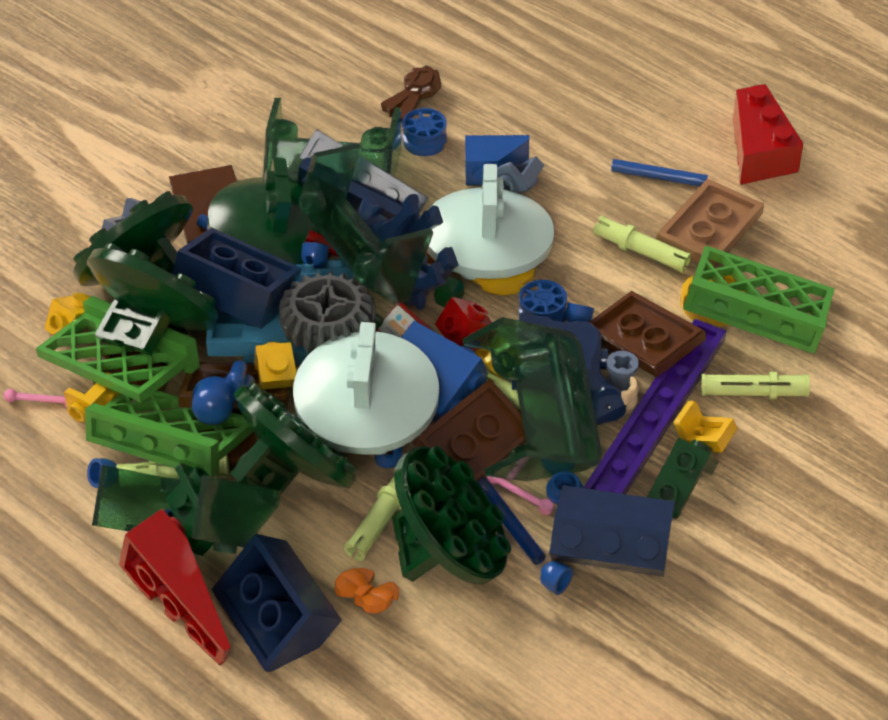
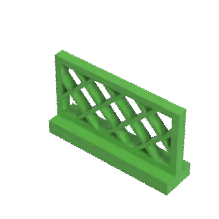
M705 245L683 309L815 354L825 330L826 318L835 288ZM708 259L722 263L724 267L714 268ZM742 272L752 273L756 278L747 279ZM732 275L737 282L728 284L723 279V276ZM774 283L784 284L789 289L779 290ZM764 286L769 293L760 295L755 287ZM811 293L824 299L812 301L807 294ZM797 297L802 304L793 306L788 298Z
M94 296L83 302L85 312L36 348L38 357L140 403L180 371L191 374L200 368L196 340L168 327L152 356L143 353L127 356V352L133 351L128 347H119L112 344L102 345L101 340L95 336V333L111 303ZM86 326L88 327V330L91 331L87 333L77 334ZM96 342V346L77 348L78 344ZM71 346V350L54 351L58 347ZM122 353V357L102 360L104 355ZM97 357V361L84 363L77 361V359ZM163 362L168 364V366L153 368V363ZM148 364V369L128 371V367ZM123 368V372L106 374L103 372L105 370ZM148 380L139 388L129 384V382Z
M132 384L137 388L141 387V385ZM158 390L141 403L138 401L131 402L133 399L119 394L105 406L92 403L85 409L86 441L176 468L180 463L194 468L201 467L211 478L219 473V461L253 432L244 417L236 413H231L226 421L218 425H207L199 420H192L196 416L191 407H179L178 396ZM173 408V410L161 411V409ZM152 410H153V412H149V413L136 414V412H144V411H152ZM184 420L182 422L166 423L168 421ZM225 427H237V428L224 429V430H223V428H225ZM215 429V431L201 432V433H198V432H197V431H202V430Z

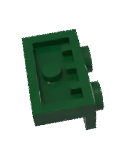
M180 463L175 470L181 482L165 499L174 517L184 527L185 536L188 539L192 552L203 556L232 527V524L225 512L226 506L224 502L216 495L211 485L213 482L211 476L201 467L194 468Z

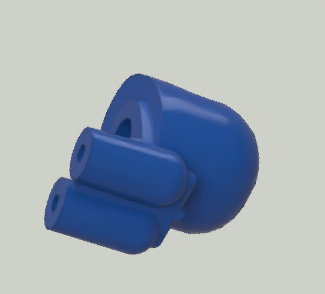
M235 361L225 378L217 376L207 377L196 384L193 390L192 411L199 421L207 425H218L230 417L236 402L234 397L235 391L240 385L249 386L252 381L255 383L252 376L245 375L247 371L245 362Z

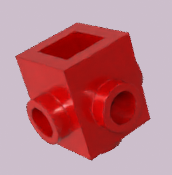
M455 297L450 298L435 322V326L445 338L459 346L469 347L474 352L485 346L487 339L496 329V326L487 316L488 311L477 302Z

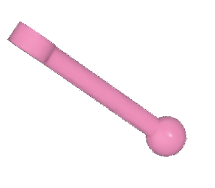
M8 389L4 393L5 400L10 403L16 400L62 403L67 407L65 397L17 393L14 389Z
M492 470L487 474L486 479L488 483L492 485L499 484L538 506L539 512L544 515L552 513L554 503L549 499L541 500L501 478L500 473Z

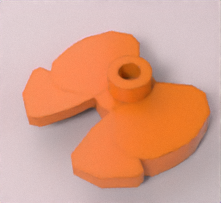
M353 568L341 573L334 585V591L337 596L354 598V603L357 606L363 607V610L367 613L377 614L385 611L390 607L393 600H398L399 587L394 582H387L378 587H373L371 582L375 573L366 568Z

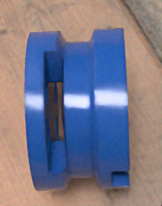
M420 108L412 110L404 116L402 121L403 146L408 152L417 156H432L444 149V144L447 143V121L442 113L430 108ZM422 114H430V116L423 117ZM419 115V118L417 119L412 118L413 116Z
M535 280L523 286L519 293V314L527 313L535 316H545L553 321L565 322L567 293L560 284L551 280ZM538 286V290H530L531 288Z

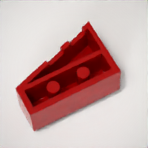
M762 84L736 90L733 126L735 145H737L740 185L798 173L804 143L767 85Z

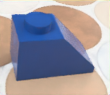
M465 135L466 185H483L484 164H497V167L505 163L512 162L517 166L529 160V135Z

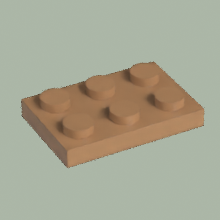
M707 178L657 233L656 239L684 252L691 253V260L699 263L705 245L729 253L763 214L764 204ZM708 259L714 268L719 264V262Z

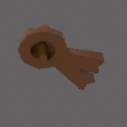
M427 65L411 69V72L404 76L405 89L381 103L382 111L388 112L390 117L394 116L395 123H401L407 113L417 108L421 99L432 97L442 87L438 70H434Z

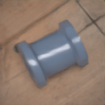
M627 351L612 353L607 359L609 375L606 377V381L620 391L627 390L630 387V377L634 376L638 370V358Z

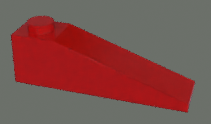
M160 509L125 534L119 566L150 601L156 596L162 601L165 607V615L174 622L181 619L185 623V629L189 637L218 665H221L226 661L231 646L188 539L185 536L184 527L175 517L170 518L163 509Z

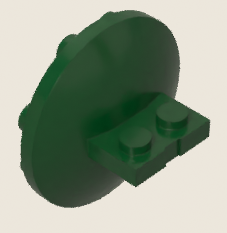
M273 157L271 171L266 170L264 177L244 179L224 187L212 199L207 216L208 229L212 227L294 265L304 264L301 258L302 244L306 243L305 240L309 230L337 242L340 235L339 219L332 206L322 196L311 194L305 191L298 183L288 180L286 158Z
M167 191L150 204L147 200H143L134 205L129 211L130 215L108 231L104 228L94 233L89 238L91 245L80 251L73 258L76 263L73 271L76 280L81 286L85 287L101 285L89 270L87 260L93 250L105 248L107 243L118 246L128 254L132 249L141 251L150 257V263L173 274L177 251L172 243L180 235L192 215L193 206L189 200L183 195H173L171 191Z
M107 243L105 248L93 250L87 260V266L91 273L114 298L95 333L98 339L108 344L119 347L125 346L133 351L152 356L167 327L189 331H207L214 328L218 320V313L214 307L216 300L210 295L194 289L196 282L193 279L180 273L175 276L150 263V257L141 251L132 249L128 254L118 246Z
M253 381L249 386L240 385L235 391L234 397L251 430L258 437V441L248 452L241 456L237 466L230 473L239 483L253 491L256 490L261 496L275 503L299 472L325 484L348 489L356 481L354 473L357 471V468L348 461L349 458L344 453L334 450L330 444L317 434L314 435L299 417L289 413L285 409L286 406L271 393L268 394Z
M439 446L433 448L415 447L404 454L397 462L394 474L395 489L402 510L392 516L395 538L399 546L398 555L402 577L413 582L438 564L457 578L472 584H485L499 576L506 566L507 554L511 552L510 543L506 539L502 527L505 518L500 508L491 503L483 489L474 479V473L470 466L464 461L456 462Z

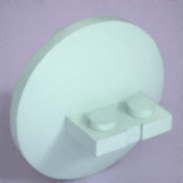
M484 164L482 188L460 190L442 197L433 204L439 207L444 222L428 232L422 239L426 251L435 261L442 249L452 247L459 264L452 271L459 273L464 279L509 278L535 268L546 259L553 246L554 225L549 214L537 202L522 194L503 189V178H497V164Z
M361 322L359 332H353L347 337L343 335L338 336V340L335 341L330 339L314 349L305 358L294 380V406L297 416L309 427L308 429L314 435L317 434L330 444L334 450L352 454L382 455L411 442L428 427L438 407L439 382L433 364L418 347L398 336L376 332L375 323Z

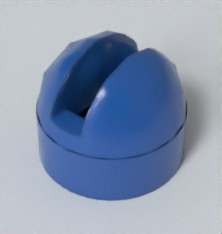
M312 242L303 243L301 251L303 263L314 264L315 268H321L328 259L329 246Z
M568 302L566 320L567 322L576 320L590 322L593 318L594 308Z
M403 447L392 450L393 455H386V453L382 455L374 454L375 462L383 468L396 467L397 462L403 456Z
M107 458L92 459L87 469L90 485L94 488H105L115 484L117 481V464Z
M558 561L546 563L541 569V584L552 593L560 595L570 584L573 577V569Z

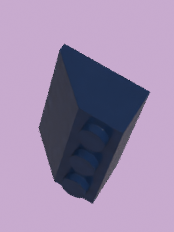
M211 227L178 250L173 275L176 276L180 273L193 279L196 282L194 289L204 292L216 300L214 305L216 311L228 313L241 319L248 326L261 329L278 315L280 300H282L284 290L290 289L292 282L297 281L302 268Z
M562 485L553 524L549 550L550 558L555 561L664 577L675 501Z
M255 534L211 589L266 672H272L320 648L342 621L289 543L278 538Z

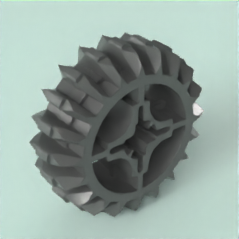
M332 271L324 276L317 272L313 278L303 275L301 283L292 282L291 288L284 290V295L279 305V324L286 335V339L292 340L295 348L304 346L307 353L330 339L335 341L338 340V336L343 335L347 337L353 332H359L361 322L372 323L374 321L373 300L371 295H368L366 286L360 285L357 278L348 280L345 273L339 277L334 276Z

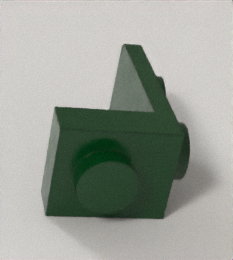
M678 437L647 498L675 501L672 518H679L703 471L713 475L719 463L711 454L713 449L695 439L689 443Z

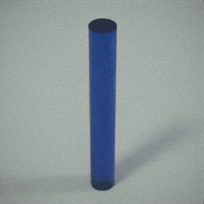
M487 478L480 479L477 483L491 503L498 506L502 511L505 519L504 526L534 565L542 563L546 558L545 553Z

